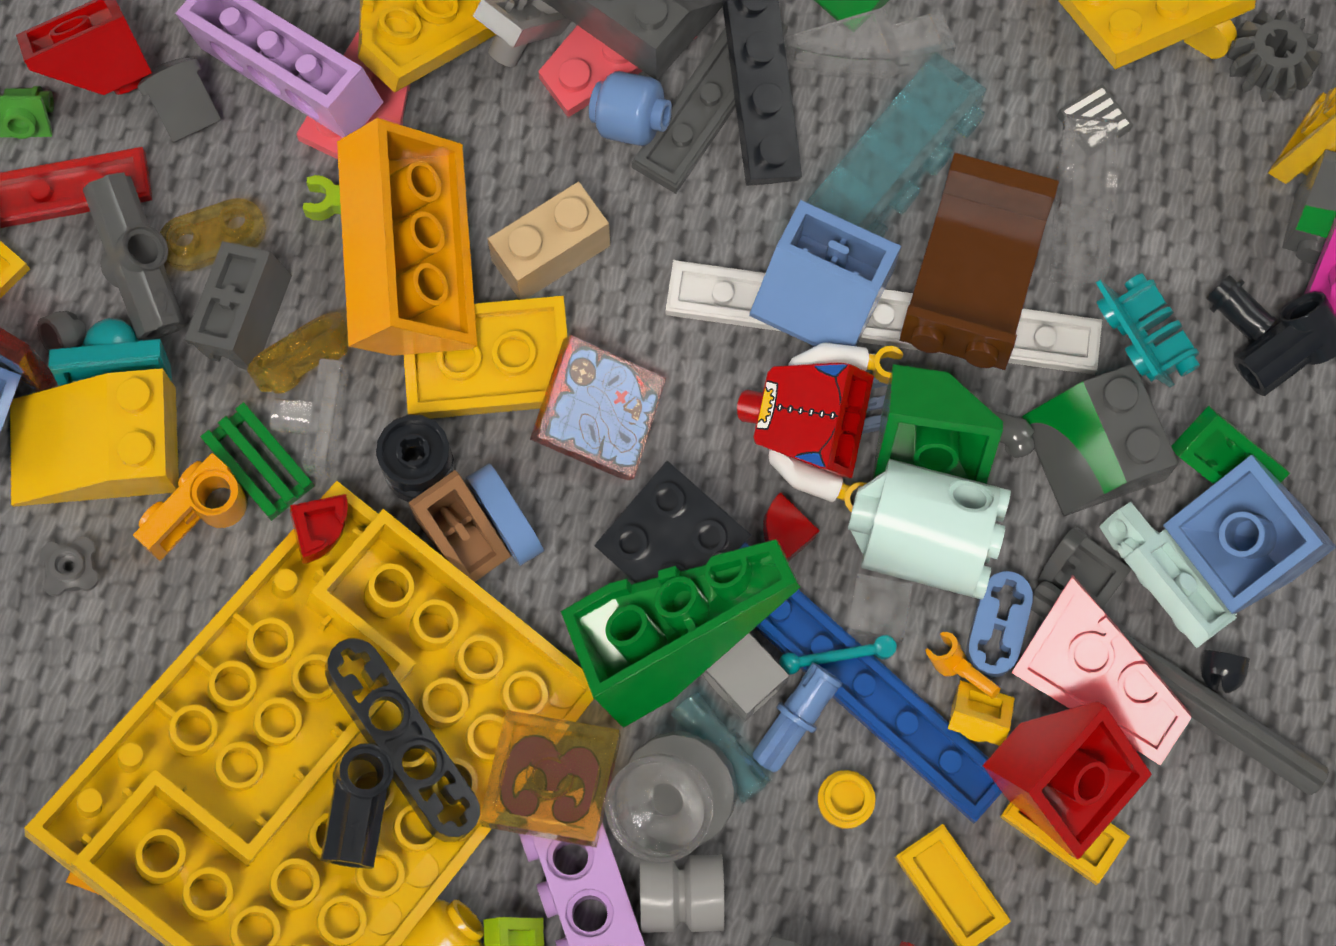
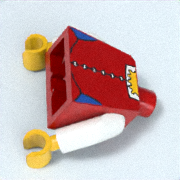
M821 343L793 357L788 366H773L767 372L763 392L745 390L741 393L737 403L739 419L742 422L756 424L753 436L755 444L769 449L770 464L794 489L829 502H834L836 498L844 501L845 506L852 512L853 505L850 501L852 492L859 486H864L867 483L855 482L847 485L842 483V477L850 479L853 477L874 377L881 383L888 384L891 373L882 369L880 360L887 357L902 359L903 353L898 347L892 345L885 346L876 354H869L868 349L865 347ZM866 370H872L873 375L866 372Z

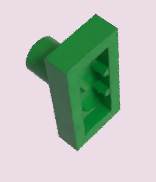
M1210 406L1171 445L1179 458L1212 484L1218 482L1250 455H1254L1280 482L1290 474L1280 462Z

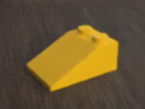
M163 368L105 373L13 399L10 405L11 506L173 493L179 487L176 387Z

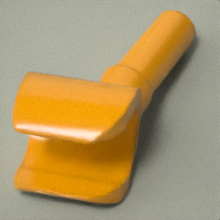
M940 633L943 642L951 648L947 654L937 656L928 648L925 649L932 665L943 676L958 674L991 699L995 698L1000 692L1001 688L967 661L960 643L952 633Z

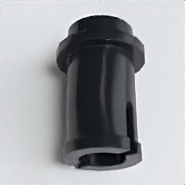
M1229 275L1206 299L1213 305L1210 308L1213 313L1218 309L1249 339L1250 343H1253L1277 319L1274 316L1272 317L1241 287L1245 283L1242 279L1236 282Z

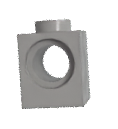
M750 633L701 675L744 722L787 684L789 677L785 670Z

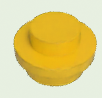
M850 770L837 771L829 775L821 784L817 796L818 808L823 818L831 825L842 829L856 828L865 823L871 816L875 807V792L871 783L860 773Z

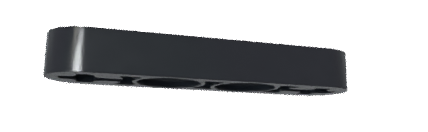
M349 638L339 642L331 650L325 664V677L329 686L367 742L381 747L389 754L393 763L394 775L392 779L427 831L435 838L444 842H455L464 838L476 826L480 817V804L476 795L377 650L369 642L362 639ZM346 654L352 661L362 658L366 662L361 675L369 688L373 686L376 680H379L383 687L372 690L361 703H358L354 697L360 695L363 690L359 680L353 674L343 677L339 673L344 663L342 656ZM378 701L394 703L401 712L400 725L391 731H383L376 728L369 718L370 707ZM412 749L427 751L434 761L433 774L423 780L409 777L402 767L403 755ZM442 776H445L450 783L445 785L440 791L447 803L455 805L460 802L465 808L464 813L460 816V822L463 825L461 827H458L453 821H449L444 825L439 821L438 815L443 810V805L435 792L428 801H425L420 793L430 790Z

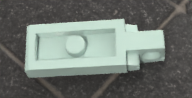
M1131 502L1118 509L1099 526L1112 548L1118 550L1121 558H1125V562L1134 571L1139 582L1152 593L1170 615L1175 626L1188 637L1196 648L1237 618L1235 616L1237 614H1231L1169 532L1165 529L1159 533L1152 528Z

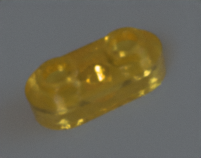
M233 198L171 219L160 231L168 247L166 262L171 267L180 271H194L214 264L222 241L256 248L262 242L266 233V223L260 209L247 199ZM242 217L245 219L244 224L239 228L231 229L228 227L229 222L233 218ZM186 234L193 235V240L190 244L186 246L176 245L177 240L181 236Z
M338 312L321 315L256 355L249 363L247 372L260 391H273L275 394L287 392L301 381L302 375L320 364H331L347 353V322L342 314Z

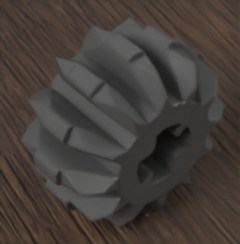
M1285 9L1278 12L1274 19L1262 10L1259 14H1256L1252 22L1246 20L1245 23L1239 26L1237 38L1232 41L1227 52V58L1234 61L1230 67V77H1247L1242 85L1243 93L1252 90L1256 85L1261 87L1260 95L1262 102L1270 99L1274 91L1285 101L1287 98L1292 97L1296 89L1302 90L1309 85L1313 78V71L1320 64L1321 53L1314 50L1318 44L1319 34L1303 32L1305 18L1292 23L1288 21Z

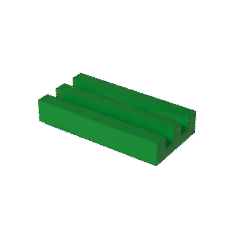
M243 402L235 408L237 412L230 418L225 416L218 422L219 427L212 432L207 430L200 437L215 456L229 467L237 482L272 521L315 486ZM245 422L298 484L289 490L237 427ZM227 435L281 497L274 504L267 499L222 446L220 441Z

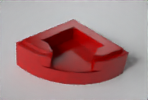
M781 492L772 501L764 515L763 533L765 542L776 539L781 545L788 562L812 542L820 531Z
M346 494L290 505V515L302 564L321 558L341 538L347 521L348 501Z

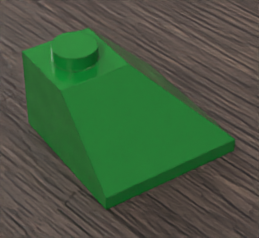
M893 364L883 403L872 480L885 472L889 459L987 484L1003 432V421L949 372Z

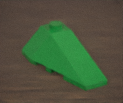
M775 539L712 556L708 563L703 566L680 571L676 566L658 570L657 578L631 584L628 579L609 583L561 611L593 698L624 728L672 701L801 587L781 545Z

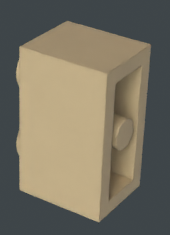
M578 181L487 239L492 262L520 300L529 298L610 246L609 222Z

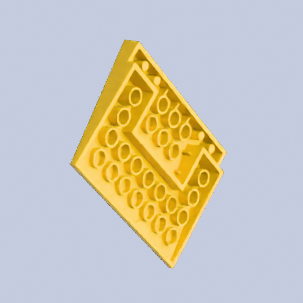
M336 481L320 499L343 494L347 495V521L343 534L337 544L321 558L302 564L293 529L25 826V837L165 946H400L506 810L500 799V779L509 752L522 739L532 736L546 738L557 746L594 698L583 669L386 510L382 509L378 514L340 482ZM349 638L362 639L369 642L377 650L470 786L480 804V817L476 826L464 838L455 842H444L435 838L427 831L392 779L387 788L373 869L351 868L320 861L334 787V768L350 748L359 744H369L329 686L325 677V664L331 650L339 642ZM347 654L342 656L344 663L339 673L343 677L353 674L363 686L360 695L354 696L358 703H361L372 690L383 687L379 680H376L371 688L368 687L361 675L366 665L362 658L352 661ZM378 701L370 707L369 718L376 728L383 731H391L400 725L401 712L390 701ZM412 749L403 755L402 767L409 777L423 780L433 774L434 761L427 751ZM365 760L350 762L348 766L350 781L361 789L375 787L377 782L375 767ZM528 769L518 777L515 785V796L523 790L537 770ZM442 776L430 790L422 792L420 795L425 801H428L435 792L443 805V810L438 815L439 821L443 825L453 821L458 827H461L463 825L460 822V816L464 813L465 808L460 802L455 805L447 803L440 791L445 785L450 783L445 776Z

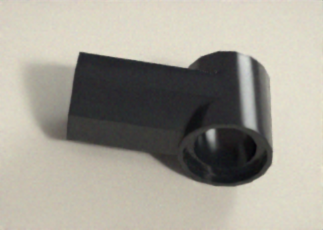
M1311 292L1291 301L1280 312V323L1234 356L1236 360L1234 365L1237 371L1257 394L1266 396L1306 365L1321 364L1336 357V313L1324 293Z
M359 744L350 748L337 762L333 771L334 787L320 861L351 868H374L387 788L394 775L392 760L389 754L381 747L374 744ZM354 760L370 762L377 772L375 787L371 789L356 787L348 776L350 762Z

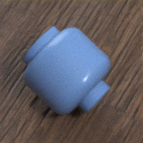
M621 71L611 73L604 82H597L593 88L589 103L590 121L596 123V128L601 137L638 146L649 144L654 139L657 131L664 132L669 125L672 112L671 101L664 98V90L658 80Z

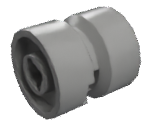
M722 854L690 855L684 865H678L672 856H640L641 933L674 932L679 922H685L691 932L724 931V873Z

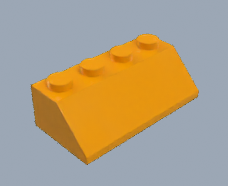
M376 118L337 141L348 346L391 356L472 349L477 346L463 144Z

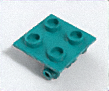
M1143 273L1132 277L1124 284L1128 292L1122 296L1103 281L1095 282L1104 296L1096 301L1109 325L1113 329L1117 328L1123 336H1129L1132 344L1127 346L1125 351L1142 376L1146 375L1151 382L1157 379L1168 387H1172L1175 384L1169 374L1177 370L1180 376L1183 377L1200 366L1196 359L1199 351L1194 347L1184 330L1156 346V344L1168 338L1182 327L1179 320L1165 325L1151 335L1148 334L1147 331L1165 321L1174 313L1171 307L1157 311L1165 306L1167 302L1157 288L1154 279L1147 280Z

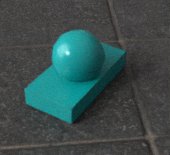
M107 318L96 322L87 331L84 346L49 350L48 366L58 386L105 373L162 368L172 381L171 364L161 340L139 341L134 329L121 319Z

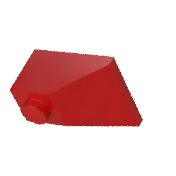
M92 0L16 35L24 62L30 71L101 95H106L112 91L117 95L128 93L138 88L137 86L143 77L152 74L116 0Z
M1098 701L1020 723L983 764L984 769L1005 797L1070 856L1077 860L1081 858L1152 775L1107 707Z

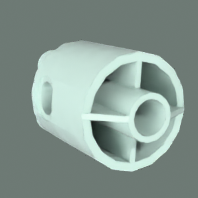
M889 459L885 472L864 486L858 487L848 530H851L863 554L861 568L983 600L991 573V567L984 566V563H989L990 558H998L1004 538L1005 526L996 524L995 521L1003 522L1011 490Z

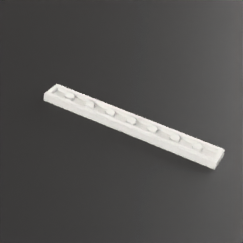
M673 260L665 315L780 331L749 316L766 273ZM884 290L859 342L918 350L912 344L899 341L913 293ZM1022 309L1016 331V342L1008 363L1095 375L1098 368L1102 319Z

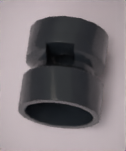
M406 415L394 419L383 429L377 440L376 456L386 482L393 493L406 502L412 501L456 470L455 460L445 431L436 421L423 415Z

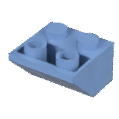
M800 200L776 246L749 316L814 347L821 343L857 346L894 272L901 246Z

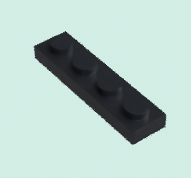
M722 0L746 186L798 181L802 177L779 0Z

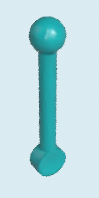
M883 635L878 637L874 644L804 656L785 653L780 657L779 665L788 675L797 673L801 667L810 666L812 662L824 664L876 655L878 658L886 660L894 655L896 642L892 637Z

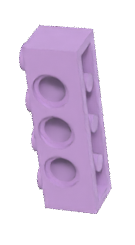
M186 0L175 13L202 50L342 138L364 126L383 103L363 67L253 0Z
M584 789L565 796L574 798L577 803L576 807H578L582 801ZM556 799L540 804L537 813L526 819L528 825L518 828V832L528 862L540 859L547 881L536 884L547 918L559 915L566 936L556 940V946H645L596 803L585 819L573 825L561 824L553 817L552 807ZM570 844L581 846L588 854L585 868L574 875L563 874L555 867L556 854L562 847ZM585 900H597L607 909L606 922L596 931H583L574 923L575 909Z

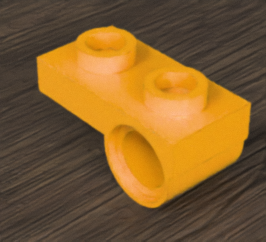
M213 453L203 462L196 461L190 465L179 478V487L164 503L159 501L153 504L139 520L138 526L140 528L133 536L159 561L175 547L200 519L212 527L227 528L239 522L244 516L247 509L246 494L229 467ZM219 488L231 490L230 497L223 506L215 509L206 507V500L214 490Z

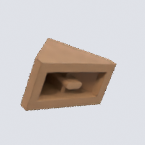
M456 470L409 502L416 522L440 555L474 582L511 557Z

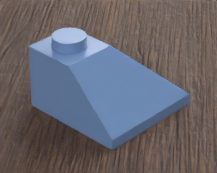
M1250 455L1163 524L1231 614H1236L1289 584L1336 548L1335 544L1305 507L1254 455Z

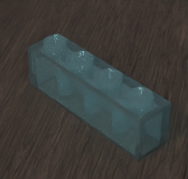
M935 52L807 200V203L878 236L884 237L888 227L883 223L894 210L901 215L907 211L921 190L916 184L926 172L935 176L945 166L953 153V150L948 146L959 134L964 138H968L980 124L985 115V112L980 107L986 88Z

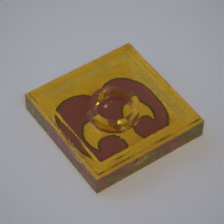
M506 710L479 818L481 826L597 848L621 739L620 730Z

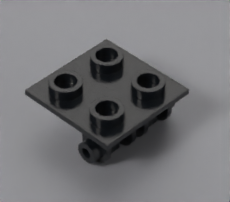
M666 461L594 546L631 580L638 583L657 578L658 570L676 566L680 571L706 565L712 556L740 549L750 538L751 534L675 466Z

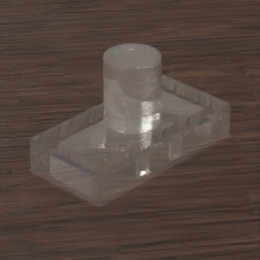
M320 358L313 402L275 398L271 409L270 427L272 431L307 435L302 465L309 478L332 481L348 383V374L342 361Z

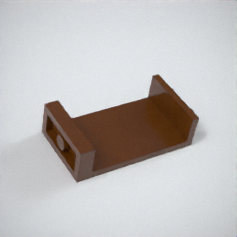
M954 152L944 192L912 299L907 309L899 341L912 344L922 352H941L963 358L969 364L979 368L994 367L1006 370L1016 342L1017 327L1046 221L1055 199L1059 184L1058 180Z

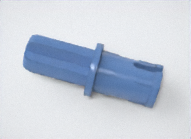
M812 662L786 702H779L776 706L781 713L754 750L753 758L756 762L769 771H778L805 732L814 733L817 727L814 723L843 683L830 672Z

